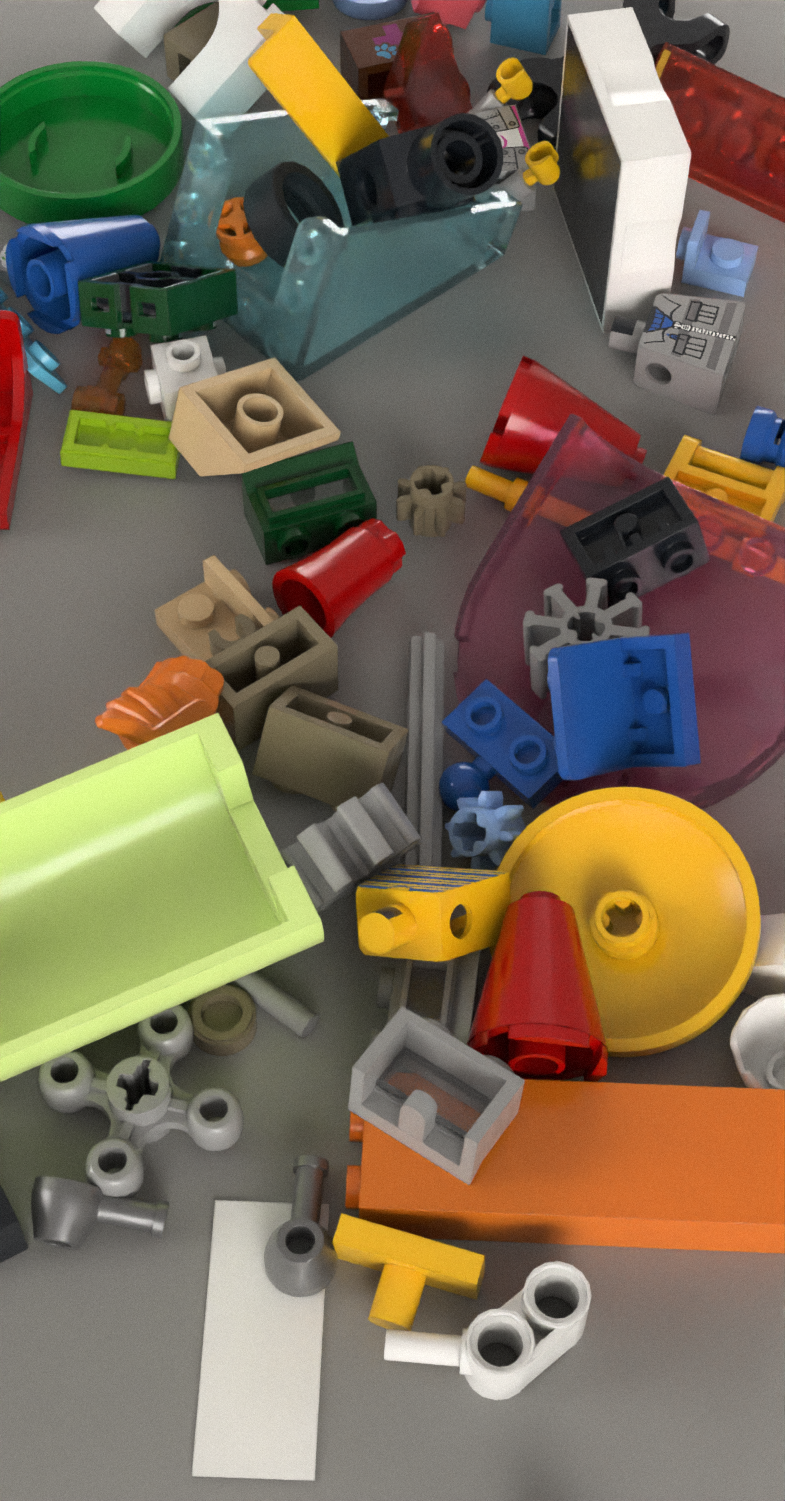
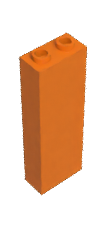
M395 1074L387 1084L406 1097H409L414 1090L426 1092L437 1104L436 1115L466 1134L480 1117V1114L416 1075ZM524 1079L525 1084L518 1114L483 1159L470 1185H467L350 1111L349 1142H363L361 1165H347L346 1209L359 1210V1219L427 1239L785 1254L784 1089Z

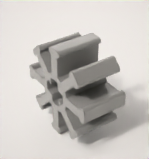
M591 577L586 579L585 606L576 607L565 595L563 585L560 583L545 589L543 592L544 616L535 615L533 611L529 610L525 613L523 620L525 664L530 666L531 689L540 699H545L547 693L550 692L547 683L548 654L552 648L621 637L650 635V628L646 625L642 626V602L634 593L629 592L626 594V599L607 609V580Z
M384 783L375 785L359 799L354 796L336 808L337 811L332 817L318 824L313 823L296 836L299 839L298 841L279 851L287 868L295 866L317 913L325 911L341 897L346 899L354 894L359 884L393 867L401 861V856L415 849L423 842L421 836Z

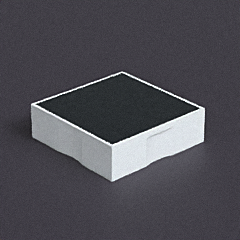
M633 7L567 15L556 152L559 155L557 164L560 167V176L553 184V191L602 333L611 332L616 315L647 322L655 297L662 293L670 294L676 239L683 213L691 150L671 101L660 83L652 54Z

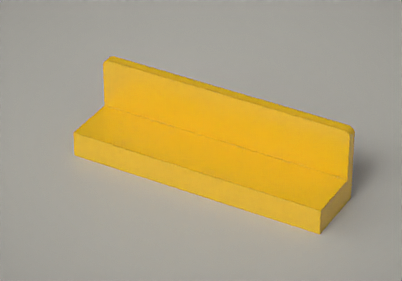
M271 13L256 28L266 41L248 59V66L339 178L337 161L379 139L389 137L295 15Z

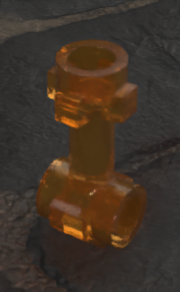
M112 337L108 347H101L97 358L99 366L104 367L95 386H77L73 394L71 410L124 416L126 406L125 395L117 392L123 380L126 381L129 373H139L143 364L141 347L131 337Z

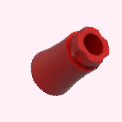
M372 518L363 522L358 527L348 529L330 544L312 555L275 573L272 580V589L280 611L284 615L301 606L325 633L332 638L349 616L372 594L388 583L393 574L403 566L402 558L406 554L403 542L396 532L389 529L379 519Z

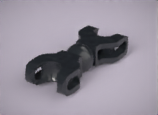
M624 0L623 8L633 7L652 54L655 68L664 49L671 52L659 80H692L716 64L725 54L730 28L716 16L706 13L691 20H674L675 0ZM564 56L555 59L541 57L523 59L519 62L532 80V92L523 100H513L510 98L507 104H516L521 121L526 119H542L538 128V142L549 141L556 150ZM497 78L490 83L487 92L490 89L497 91L501 87Z

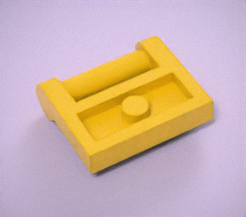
M688 435L683 436L661 478L662 480L669 476L700 526L741 543L747 538L763 545L780 506L785 501V467L778 465L775 470L703 447L702 440Z

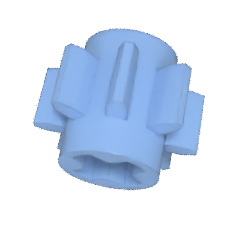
M481 791L478 798L457 799V805L460 810L454 814L449 823H445V829L449 831V839L453 846L451 856L453 858L472 857V869L494 871L495 866L500 865L505 853L514 840L525 829V824L521 817L524 807L522 805L503 806L504 798L502 791Z

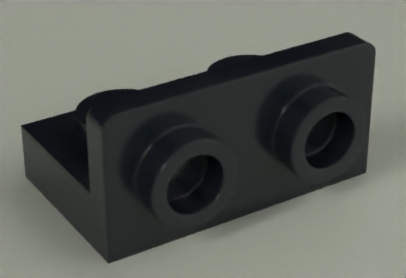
M669 476L560 530L565 547L585 581L590 577L607 580V609L626 599V594L629 592L640 597L678 577L689 574L710 560L699 522Z

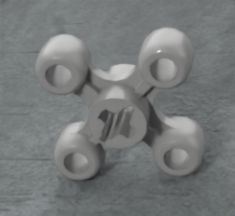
M181 1005L138 1022L139 1055L123 1059L112 1068L111 1072H103L94 1068L85 1055L75 1050L40 1066L38 1083L42 1097L50 1108L60 1113L71 1114L81 1111L85 1107H94L104 1112L110 1119L109 1135L105 1140H101L92 1147L86 1158L85 1165L88 1183L99 1187L105 1196L132 1198L138 1193L143 1184L145 1174L141 1157L143 1146L160 1140L168 1134L170 1129H180L188 1133L199 1147L215 1152L229 1149L238 1141L243 1132L244 1115L240 1101L231 1091L222 1087H209L197 1094H191L180 1090L172 1082L171 1070L173 1065L188 1055L194 1040V1029L190 1015ZM72 1080L71 1082L63 1083L64 1081ZM214 1117L222 1118L221 1120L215 1122L208 1121L210 1118ZM116 1167L123 1168L121 1171L114 1174L107 1173L109 1170Z

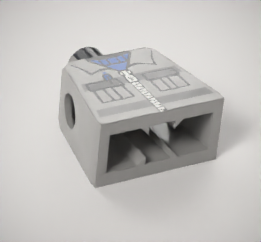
M662 293L655 297L647 322L619 315L615 316L608 348L637 354L633 382L637 387L700 411L716 415L740 342L747 303Z

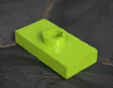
M70 409L60 458L61 466L176 480L181 453L169 440L171 421Z

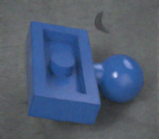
M485 679L442 721L446 732L475 757L472 762H457L450 765L440 777L439 794L444 804L453 811L457 812L460 810L457 805V799L478 798L481 791H489V780L494 776L500 779L532 809L564 780L558 772L557 758L553 748L554 736L488 679Z

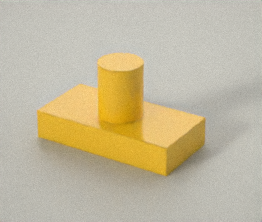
M341 1213L332 1241L337 1253V1259L382 1272L368 1316L370 1322L386 1329L411 1331L425 1285L475 1300L478 1299L485 1274V1255Z

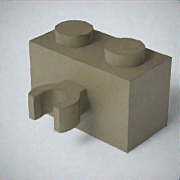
M301 606L296 607L257 631L249 617L239 614L235 617L236 633L240 639L235 641L223 639L215 629L208 632L210 651L213 657L204 662L220 672L224 677L223 691L219 696L216 713H219L237 751L261 738L269 706L291 685L325 698L339 690L337 644Z
M291 685L268 708L252 774L271 781L272 785L282 792L304 794L325 802L336 812V808L354 796L359 799L377 784L384 783L390 793L392 792L409 729Z

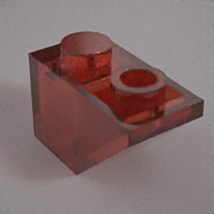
M439 13L414 19L406 23L383 90L399 134L436 124L452 115L467 113L472 109L469 84L458 69L452 52L453 41L451 34L442 23Z

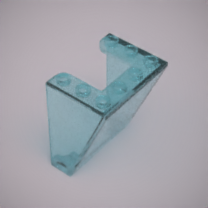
M385 99L361 100L385 131L388 121L397 120L399 110ZM285 110L196 120L160 262L236 269L238 314L222 320L267 359L275 357L297 382L304 380L504 256L523 204L504 190L492 192L485 204L477 200L475 203L459 207V209L352 226L340 178ZM295 161L309 168L323 181L334 196L342 214L343 229L324 216L309 217L299 223L297 217L288 207L291 215L299 225L295 232L285 268L281 267L269 256L258 264L238 267L222 254L219 245L220 240L216 237V231L225 201L235 197H244L245 190L256 179L280 162Z

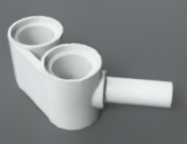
M560 1261L546 1262L536 1267L526 1278L524 1288L502 1307L489 1309L478 1315L469 1328H462V1335L386 1329L384 1360L460 1367L459 1375H465L470 1387L482 1397L492 1400L509 1399L520 1393L524 1387L566 1351L575 1346L582 1337L592 1297L590 1284L584 1274L573 1265ZM554 1296L569 1303L574 1312L565 1318H552L542 1313L536 1303L545 1297ZM490 1343H502L512 1348L517 1354L518 1359L508 1366L498 1367L486 1362L479 1351Z

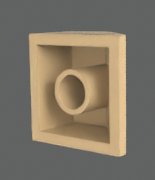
M274 357L179 387L169 440L198 475L202 477L246 473L338 441L341 431Z

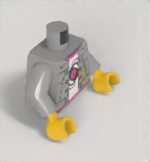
M515 57L503 61L497 69L496 78L501 87L497 91L490 89L467 112L468 114L481 117L496 131L503 149L501 173L491 188L475 196V203L452 209L456 212L482 211L493 215H502L506 211L535 210L537 182L542 185H551L560 176V167L557 164L559 155L549 141H541L530 147L516 104H507L510 98L513 100L525 99L530 95L533 87L531 78Z

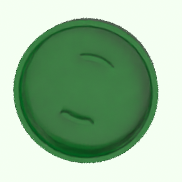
M72 61L51 64L28 71L0 87V209L10 216L27 224L125 215L142 216L160 204L177 185L182 175L185 161L181 114L171 94L160 83L144 73L113 63Z

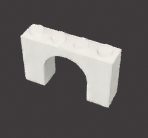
M100 0L94 7L119 36L142 56L147 58L163 40V35L169 32L188 12L206 3L219 2L218 21L210 40L168 87V90L195 119L220 140L267 90L265 85L248 66V59L266 41L256 28L271 13L284 14L274 3L265 10L262 6L267 0Z

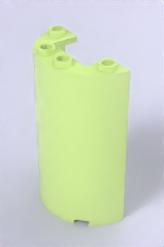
M219 713L0 803V1082L324 942L322 921L295 866L287 868L254 802L243 761Z

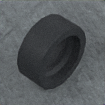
M295 161L280 162L256 179L245 190L243 206L246 221L252 234L265 253L281 267L293 272L309 271L334 254L343 244L345 229L342 214L334 196L323 181L306 166ZM288 207H289L290 210L294 213V215L297 217V219H298V221H299L301 227L299 226V224L296 222V220H295V219L293 218V216L291 215V213H290Z

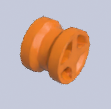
M235 197L223 202L217 207L212 216V226L216 237L220 240L219 245L224 259L238 267L252 266L268 257L255 240L246 221L243 206L244 197Z

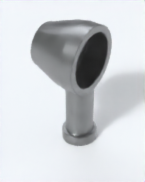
M301 1155L294 1159L293 1173L296 1177L291 1219L280 1225L271 1234L264 1252L265 1271L270 1282L279 1291L294 1297H307L322 1291L332 1281L337 1269V1253L333 1246V1238L319 1224L324 1178L329 1173V1161L315 1155ZM298 1238L307 1239L314 1245L305 1254H295L287 1246L291 1241Z
M38 1176L34 1180L31 1193L34 1240L58 1248L80 1249L96 1222L151 1232L153 1237L162 1238L169 1202L158 1200V1203L129 1197L105 1196L99 1187L88 1183L61 1177Z

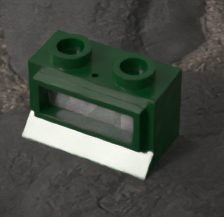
M353 441L283 459L249 472L241 473L244 515L266 565L287 559H298L306 554L316 552L330 544L348 529L358 527L369 519H377V501L361 470Z

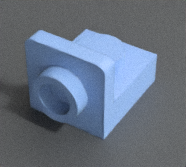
M700 209L693 228L683 227L680 235L676 259L684 260L681 283L744 297L756 262L758 246L707 234L710 211Z

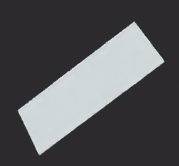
M215 1200L192 1476L315 1481L325 1288L307 1297L287 1295L279 1291L270 1282L264 1264L266 1244L271 1234L280 1225L291 1219L292 1203ZM321 1204L319 1224L328 1231L330 1204ZM298 1238L291 1241L287 1248L295 1254H305L314 1245L307 1239Z

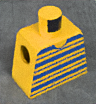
M402 864L383 871L357 886L356 911L360 951L364 955L439 962L448 961L496 945L506 909L511 904L509 872ZM459 904L463 905L466 914L450 920L455 907Z

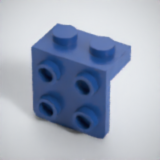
M689 633L621 637L555 647L550 650L548 654L547 683L551 692L555 734L553 748L557 758L558 772L562 779L579 780L632 767H686L701 763Z

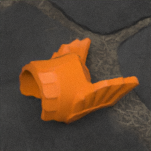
M188 656L168 658L164 661L156 662L146 679L138 687H128L121 693V697L106 703L107 710L95 718L96 726L117 734L124 747L129 750L216 714L219 696L223 691L224 677L203 660L191 659Z

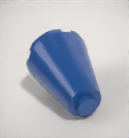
M139 215L31 223L17 229L16 231L19 232L17 237L8 241L6 247V266L16 297L19 298L26 295L34 309L27 313L31 320L48 333L61 334L72 330L81 323L78 281L146 261L157 262L161 245L160 237L155 227Z

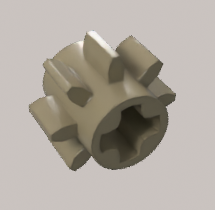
M437 465L417 466L410 480L399 478L398 495L396 499L397 521L409 520V524L413 529V535L444 537L445 533L450 529L452 522L463 524L465 521L466 482L458 481L454 483V478L449 472L448 467L443 468Z

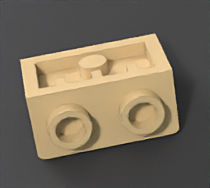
M215 555L203 560L205 580L203 583L155 609L156 625L184 656H188L191 659L206 661L213 657L210 651L208 632L214 629L225 640L235 641L240 639L236 633L235 617L239 614L249 617L253 621L256 631L279 618V615L272 608L267 607L264 609L254 599L246 580L237 570L232 569L229 571Z

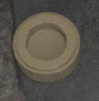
M225 984L195 997L188 1008V1014L194 1029L193 1042L208 1054L215 1056L236 1054L245 1049L255 1037L257 1015L254 1001L246 991L237 986Z

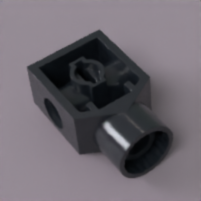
M460 113L433 125L379 139L337 161L336 164L352 226L372 222L374 231H380L405 223V220L421 216V220L431 219L453 212L452 209L475 203V196L491 188L499 178L502 170L503 149L496 131L481 117Z

